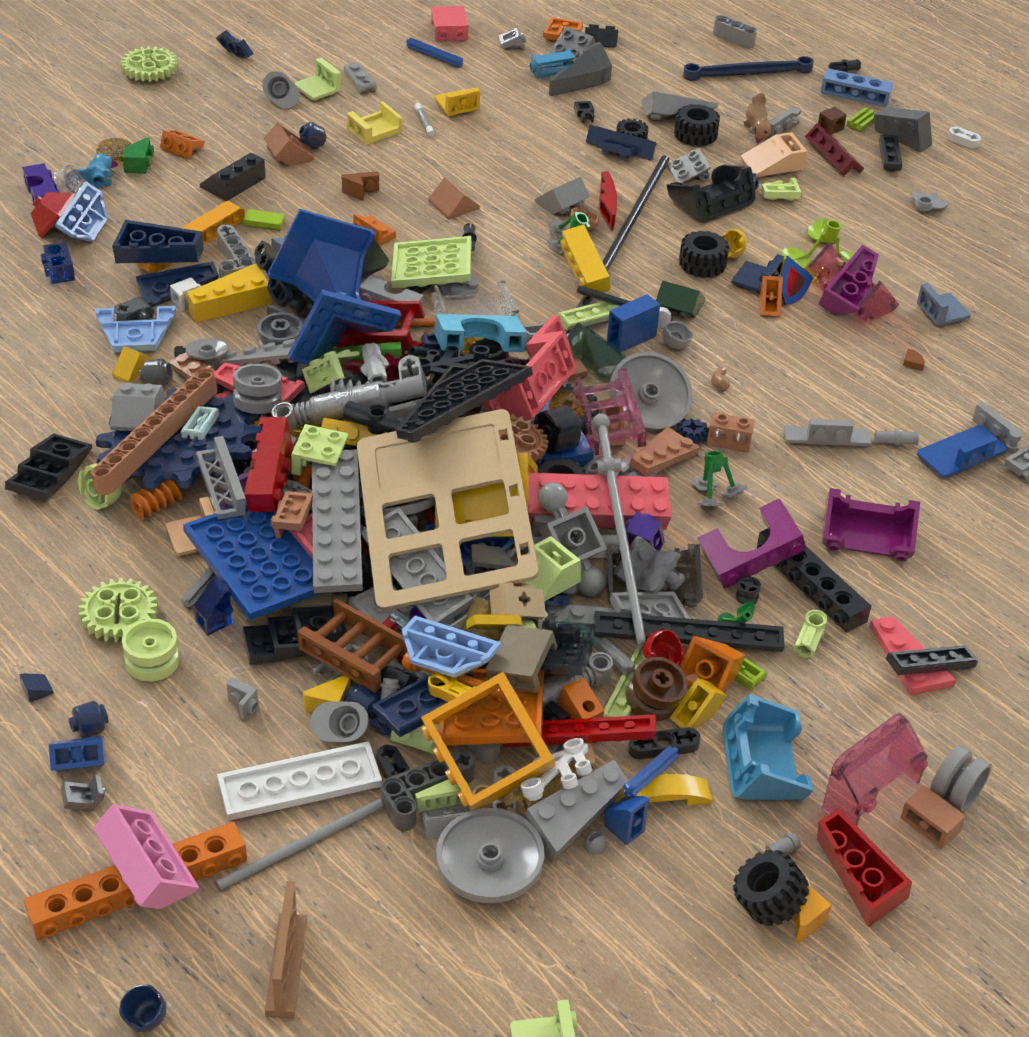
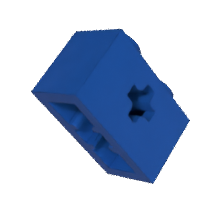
M104 736L50 742L51 771L105 765Z

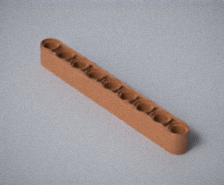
M205 368L195 372L91 470L97 494L108 495L113 493L190 419L198 406L203 407L217 393L215 375L212 369Z

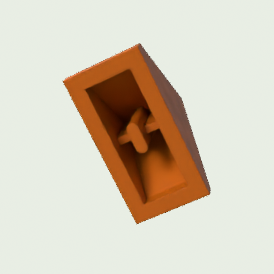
M763 276L759 296L761 316L780 317L783 277Z

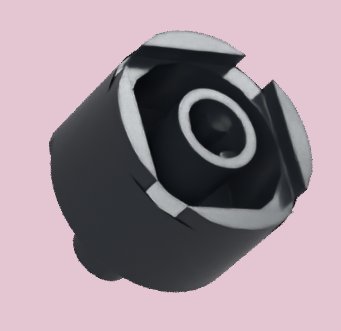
M568 405L544 410L535 416L534 424H538L537 429L544 430L543 434L547 435L546 440L549 441L546 450L547 454L558 453L579 446L583 421L576 416Z

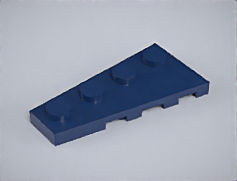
M212 261L136 276V283L142 299L151 307L171 300L170 285L192 278L197 284L203 286L219 279V274Z

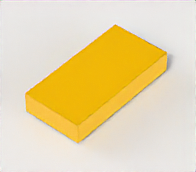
M475 614L466 620L467 629H505L507 625H522L521 616Z

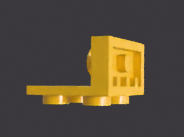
M476 87L435 95L434 100L448 116H455L460 113L480 109V90Z

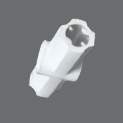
M374 342L371 344L366 343L362 347L364 364L360 367L361 371L367 376L369 383L377 381L387 382L385 368L389 365L388 361L381 355L380 347Z

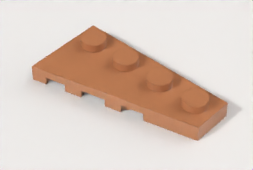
M666 427L631 458L629 465L647 476L698 455L700 447L694 444L691 439L685 438L671 428Z

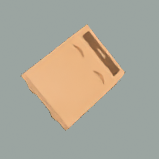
M790 132L774 135L741 155L740 158L746 166L751 167L752 173H756V177L804 170L807 150L795 135Z

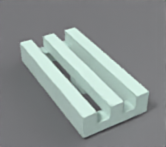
M198 406L181 430L182 438H187L189 435L190 439H195L198 436V440H203L218 418L219 410L217 408Z

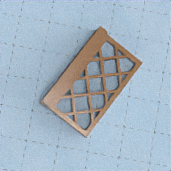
M293 881L286 882L282 913H279L265 1017L294 1018L307 915L297 914L296 888Z

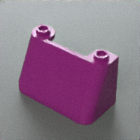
M830 488L825 504L822 544L829 550L845 549L890 556L899 561H907L915 553L920 501L909 500L908 505L900 507L901 503L896 502L895 506L851 500V495H846V498L841 496L840 489Z

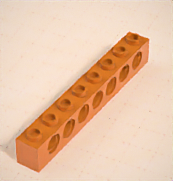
M234 821L172 844L195 881L204 877H210L227 868L237 867L247 861L246 844ZM115 865L23 899L27 917L36 940L51 937L60 931L80 926L84 922L107 916L113 911L136 904L133 893L123 882L122 875Z

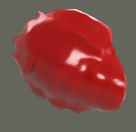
M660 630L650 633L643 646V654L646 659L650 657H663L673 661L680 667L685 657L683 654L684 646L681 644L678 636L671 630Z

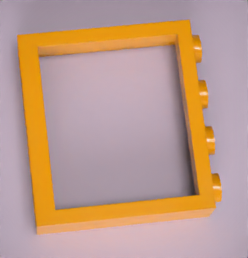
M504 672L421 717L424 723L421 730L427 741L433 739L437 746L432 750L440 763L445 761L449 769L445 773L452 785L458 784L461 792L457 795L464 808L468 805L471 810L483 808L520 787L523 781L538 777L556 766L553 756ZM500 689L539 759L473 795L434 725Z

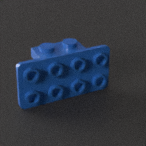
M977 425L919 449L917 456L941 478H947L1006 453L1007 447L985 427Z

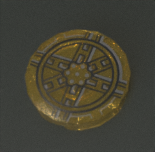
M123 138L105 139L97 145L96 153H106L112 160L123 162L124 149L132 143Z

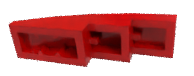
M609 171L601 172L598 210L609 229L614 230L617 212V192Z

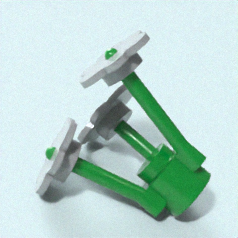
M575 212L564 222H561L558 218L553 219L549 223V232L558 239L551 237L547 240L550 249L560 255L564 254L560 240L563 239L562 231L567 230L566 225L569 223V229L585 225L588 230L590 224H588L589 219L587 215L582 212Z
M721 451L705 453L703 477L695 478L692 486L696 487L699 491L707 490V498H703V502H699L697 505L708 507L723 506V503H716V499L712 498V491L718 485L717 482L713 481V472H720L723 466L730 484L724 490L723 497L731 498L737 494H742L747 489V485L734 483L728 465V457H723Z

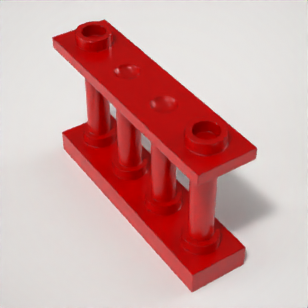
M367 301L400 310L401 317L399 319H404L401 330L362 333L346 329L335 348L348 347L351 344L359 346L373 342L375 344L401 342V350H409L411 346H414L409 331L413 319L425 318L421 302Z

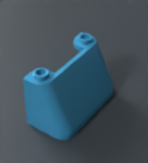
M748 694L727 716L723 724V738L732 796L741 800H804L813 792V784L808 775L801 774L797 777L791 742L795 737L799 736L802 730L799 711Z

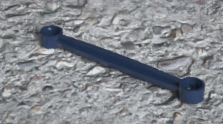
M801 56L793 61L745 62L701 67L698 64L689 63L684 66L683 77L689 81H696L700 76L762 74L794 70L800 73H811L814 60L808 56Z

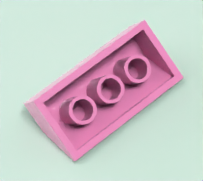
M112 804L93 829L99 837V842L106 848L111 857V862L118 868L123 882L130 888L135 902L140 907L162 909L198 891L199 886L151 811Z

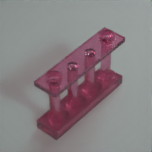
M626 368L618 370V379H615L613 382L583 387L581 378L576 377V386L573 387L575 400L579 399L589 435H587L589 448L593 447L595 456L599 455L600 438L592 424L593 419L590 411L616 406L625 407L624 413L611 415L608 418L610 424L626 422L630 423L631 427L627 430L608 433L609 442L631 438L636 440L638 447L646 446V429ZM612 390L621 392L620 397L590 403L587 402L586 395Z

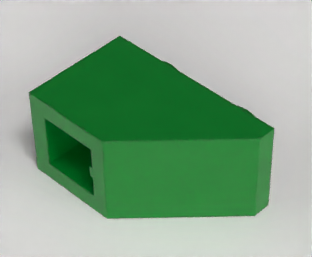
M144 138L125 147L122 156L124 173H147L148 166H151V156H154V146L151 145L150 138Z

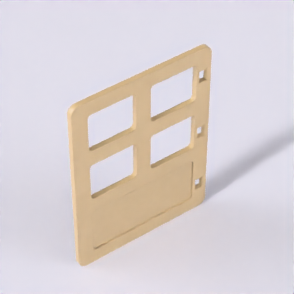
M499 409L452 420V423L439 427L436 432L427 434L420 441L414 443L398 439L396 431L365 437L358 441L357 451L375 600L379 609L386 611L498 588L501 583L517 584L537 578L539 569L511 419L507 410ZM507 432L508 440L500 441L499 434ZM504 483L509 507L508 514L464 524L456 523L452 500L453 493ZM517 487L519 496L511 497L509 489ZM430 497L435 498L439 521L437 529L392 539L386 537L383 514L385 507ZM509 532L513 533L518 557V564L516 566L469 576L464 575L460 550L462 542ZM528 545L530 555L521 556L520 547ZM437 547L443 548L447 574L446 580L402 590H393L390 568L391 557Z

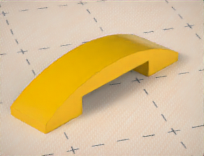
M660 774L636 795L648 797L649 803L685 800L687 806L711 804L713 801L706 779L682 774ZM624 792L615 802L619 801L625 796Z

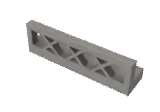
M214 437V449L197 451L196 457L217 519L245 515L246 498L224 437ZM205 458H216L213 464L204 461ZM213 471L218 474H221L219 479H215L209 475ZM220 487L227 490V492L221 495L215 492V490ZM223 503L233 506V509L221 510L220 507Z

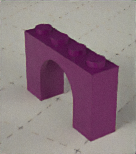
M780 498L759 508L770 536L758 549L748 552L732 549L726 543L718 528L697 538L703 554L723 589L735 585L744 576L755 575L807 549L803 534Z

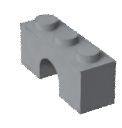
M371 275L359 288V296L363 301H420L421 305H423L424 295L408 289L399 294L388 293V282Z

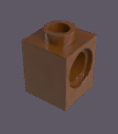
M832 107L820 112L818 124L832 135L844 130L847 114L836 107Z

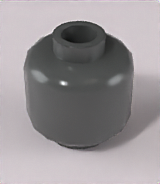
M160 358L145 361L142 369L139 371L140 379L146 384L164 386L172 379L173 371L170 363Z

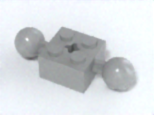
M547 483L539 490L538 501L544 510L553 513L555 521L540 528L543 539L552 536L581 560V582L578 583V589L585 596H598L605 590L607 581L605 574L600 569L592 567L589 558L607 549L588 507L568 515L565 508L568 500L566 489L559 483Z

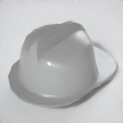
M274 71L265 76L262 84L263 91L275 105L282 109H290L297 104L300 97L299 89L285 74Z
M325 702L313 711L310 727L313 734L320 740L327 742H351L360 738L366 731L369 722L368 713L362 705L356 702Z

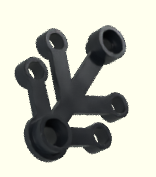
M483 345L474 346L472 354L458 357L459 348L448 346L440 361V352L437 350L427 351V356L419 358L425 376L431 373L443 375L447 370L443 368H449L452 364L470 366L461 363L477 362L481 359L488 360L489 348Z

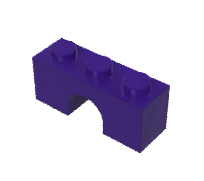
M45 163L22 167L24 182L28 192H31L33 203L38 196L43 197L47 192L60 193L57 190L55 179L53 180L51 170H47Z

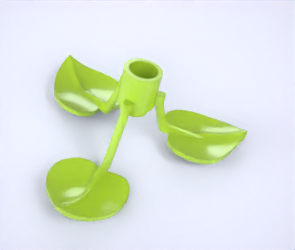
M825 218L814 222L807 230L808 236L817 241L807 254H804L798 248L787 247L781 251L780 255L784 256V261L786 256H789L803 269H806L812 263L808 258L820 242L830 244L836 242L835 253L837 256L834 262L842 269L854 253L846 250L839 251L841 237L838 234L841 224L835 220L826 221Z

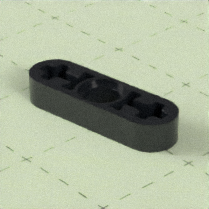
M690 727L656 731V739L629 740L628 752L633 758L639 760L655 758L667 748L659 745L658 741L667 740L671 743L670 746L672 748H678V755L693 753L699 748L701 735L696 729Z

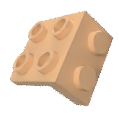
M209 497L199 498L201 515L171 521L166 524L169 538L177 556L198 552L184 533L183 524L215 513Z

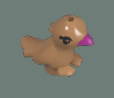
M759 93L752 97V103L749 104L746 111L747 119L743 121L744 127L750 128L752 126L756 143L761 142L771 133V125L767 121L768 113L765 106L767 100L764 93Z

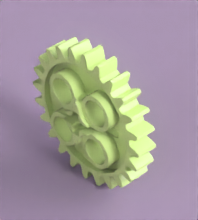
M150 46L147 49L141 47V50L135 48L134 52L129 51V54H124L121 61V69L125 76H129L130 79L135 77V81L142 79V82L145 80L151 82L153 79L158 81L159 78L164 80L165 76L170 77V74H175L174 71H177L178 67L176 55L173 52L169 53V50L164 51L163 48L157 49V46L153 49Z
M120 578L118 583L110 579V584L108 585L100 582V588L92 586L93 593L85 592L86 598H81V605L78 606L79 618L83 629H87L89 635L95 633L96 639L103 635L106 642L110 637H114V641L117 642L119 637H123V633L130 625L140 620L157 619L156 614L159 613L158 601L154 591H149L148 585L142 587L141 581L133 584L131 578L127 583L123 582V578ZM121 595V604L119 605L120 621L117 624L118 596Z

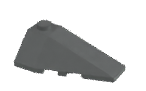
M600 42L584 49L583 55L579 58L575 57L567 69H561L550 79V96L599 86L611 80L612 64Z

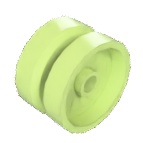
M160 619L140 620L130 625L123 633L121 641L127 672L133 678L140 681L154 682L172 675L178 668L180 659L177 648V635L175 629L168 622Z

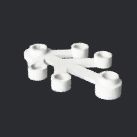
M574 738L568 740L563 745V751L551 754L556 766L543 773L540 778H529L521 783L523 796L527 797L529 801L540 799L543 796V787L559 772L562 776L563 788H575L578 785L576 774L571 772L568 765L571 761L576 762L577 775L584 776L591 773V763L585 758V754L589 749L583 739Z

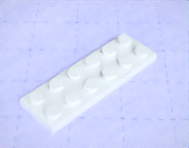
M369 741L217 774L228 821L382 786V779Z

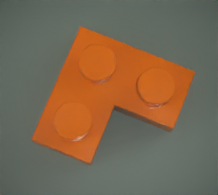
M551 17L543 32V38L557 41L565 26L581 32L583 22Z

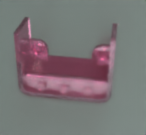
M828 243L808 265V268L820 280L818 284L825 290L846 265V262L834 247ZM881 281L877 284L872 282L869 293L858 304L860 310L857 314L865 321L867 319L872 321L894 311L899 306V303Z
M901 713L895 714L836 759L832 766L822 809L827 814L840 808L858 827L860 816L865 812L870 813L876 807L878 792L901 774H904L916 785L920 783L923 771L928 765V755L910 721Z

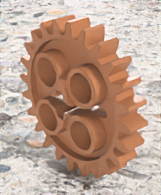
M512 414L510 419L517 453H528L534 462L537 463V460L542 459L546 453L549 442L546 440L547 435L543 434V429H537L538 424L532 425L531 420L525 421L523 416L516 418L515 414ZM507 432L499 434L500 441L508 440Z

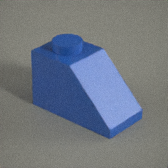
M624 796L619 801L612 802L605 810L604 826L625 845L629 844L645 832L649 798L646 796Z

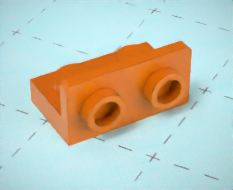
M163 130L160 148L188 159L191 158L193 150L204 148L205 141L177 130Z
M357 213L353 215V224L374 230V239L379 246L396 238L395 230L373 216L369 215L364 218Z

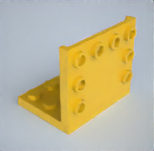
M517 453L528 510L529 473H538V466L528 453ZM504 483L458 491L452 494L457 524L498 517L509 513ZM517 487L509 489L511 497L519 496ZM435 501V529H437L439 521ZM509 532L490 537H514V535Z

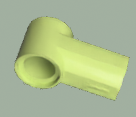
M811 610L806 614L804 625L794 646V651L800 657L806 659L813 657L820 640L824 636L827 617L820 610Z

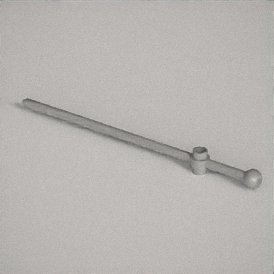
M597 414L593 418L592 424L598 430L604 460L597 461L599 475L606 474L636 640L638 644H644L646 639L615 475V472H622L620 458L613 459L607 432L610 420L605 414Z

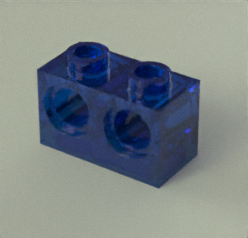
M67 242L43 245L44 253L40 254L41 262L44 267L45 276L50 277L51 284L74 281V267Z

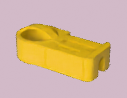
M439 672L433 673L428 678L430 694L447 702L473 689L459 682L457 677L454 678ZM438 683H445V684H446V685H443V686H435V685L438 684Z

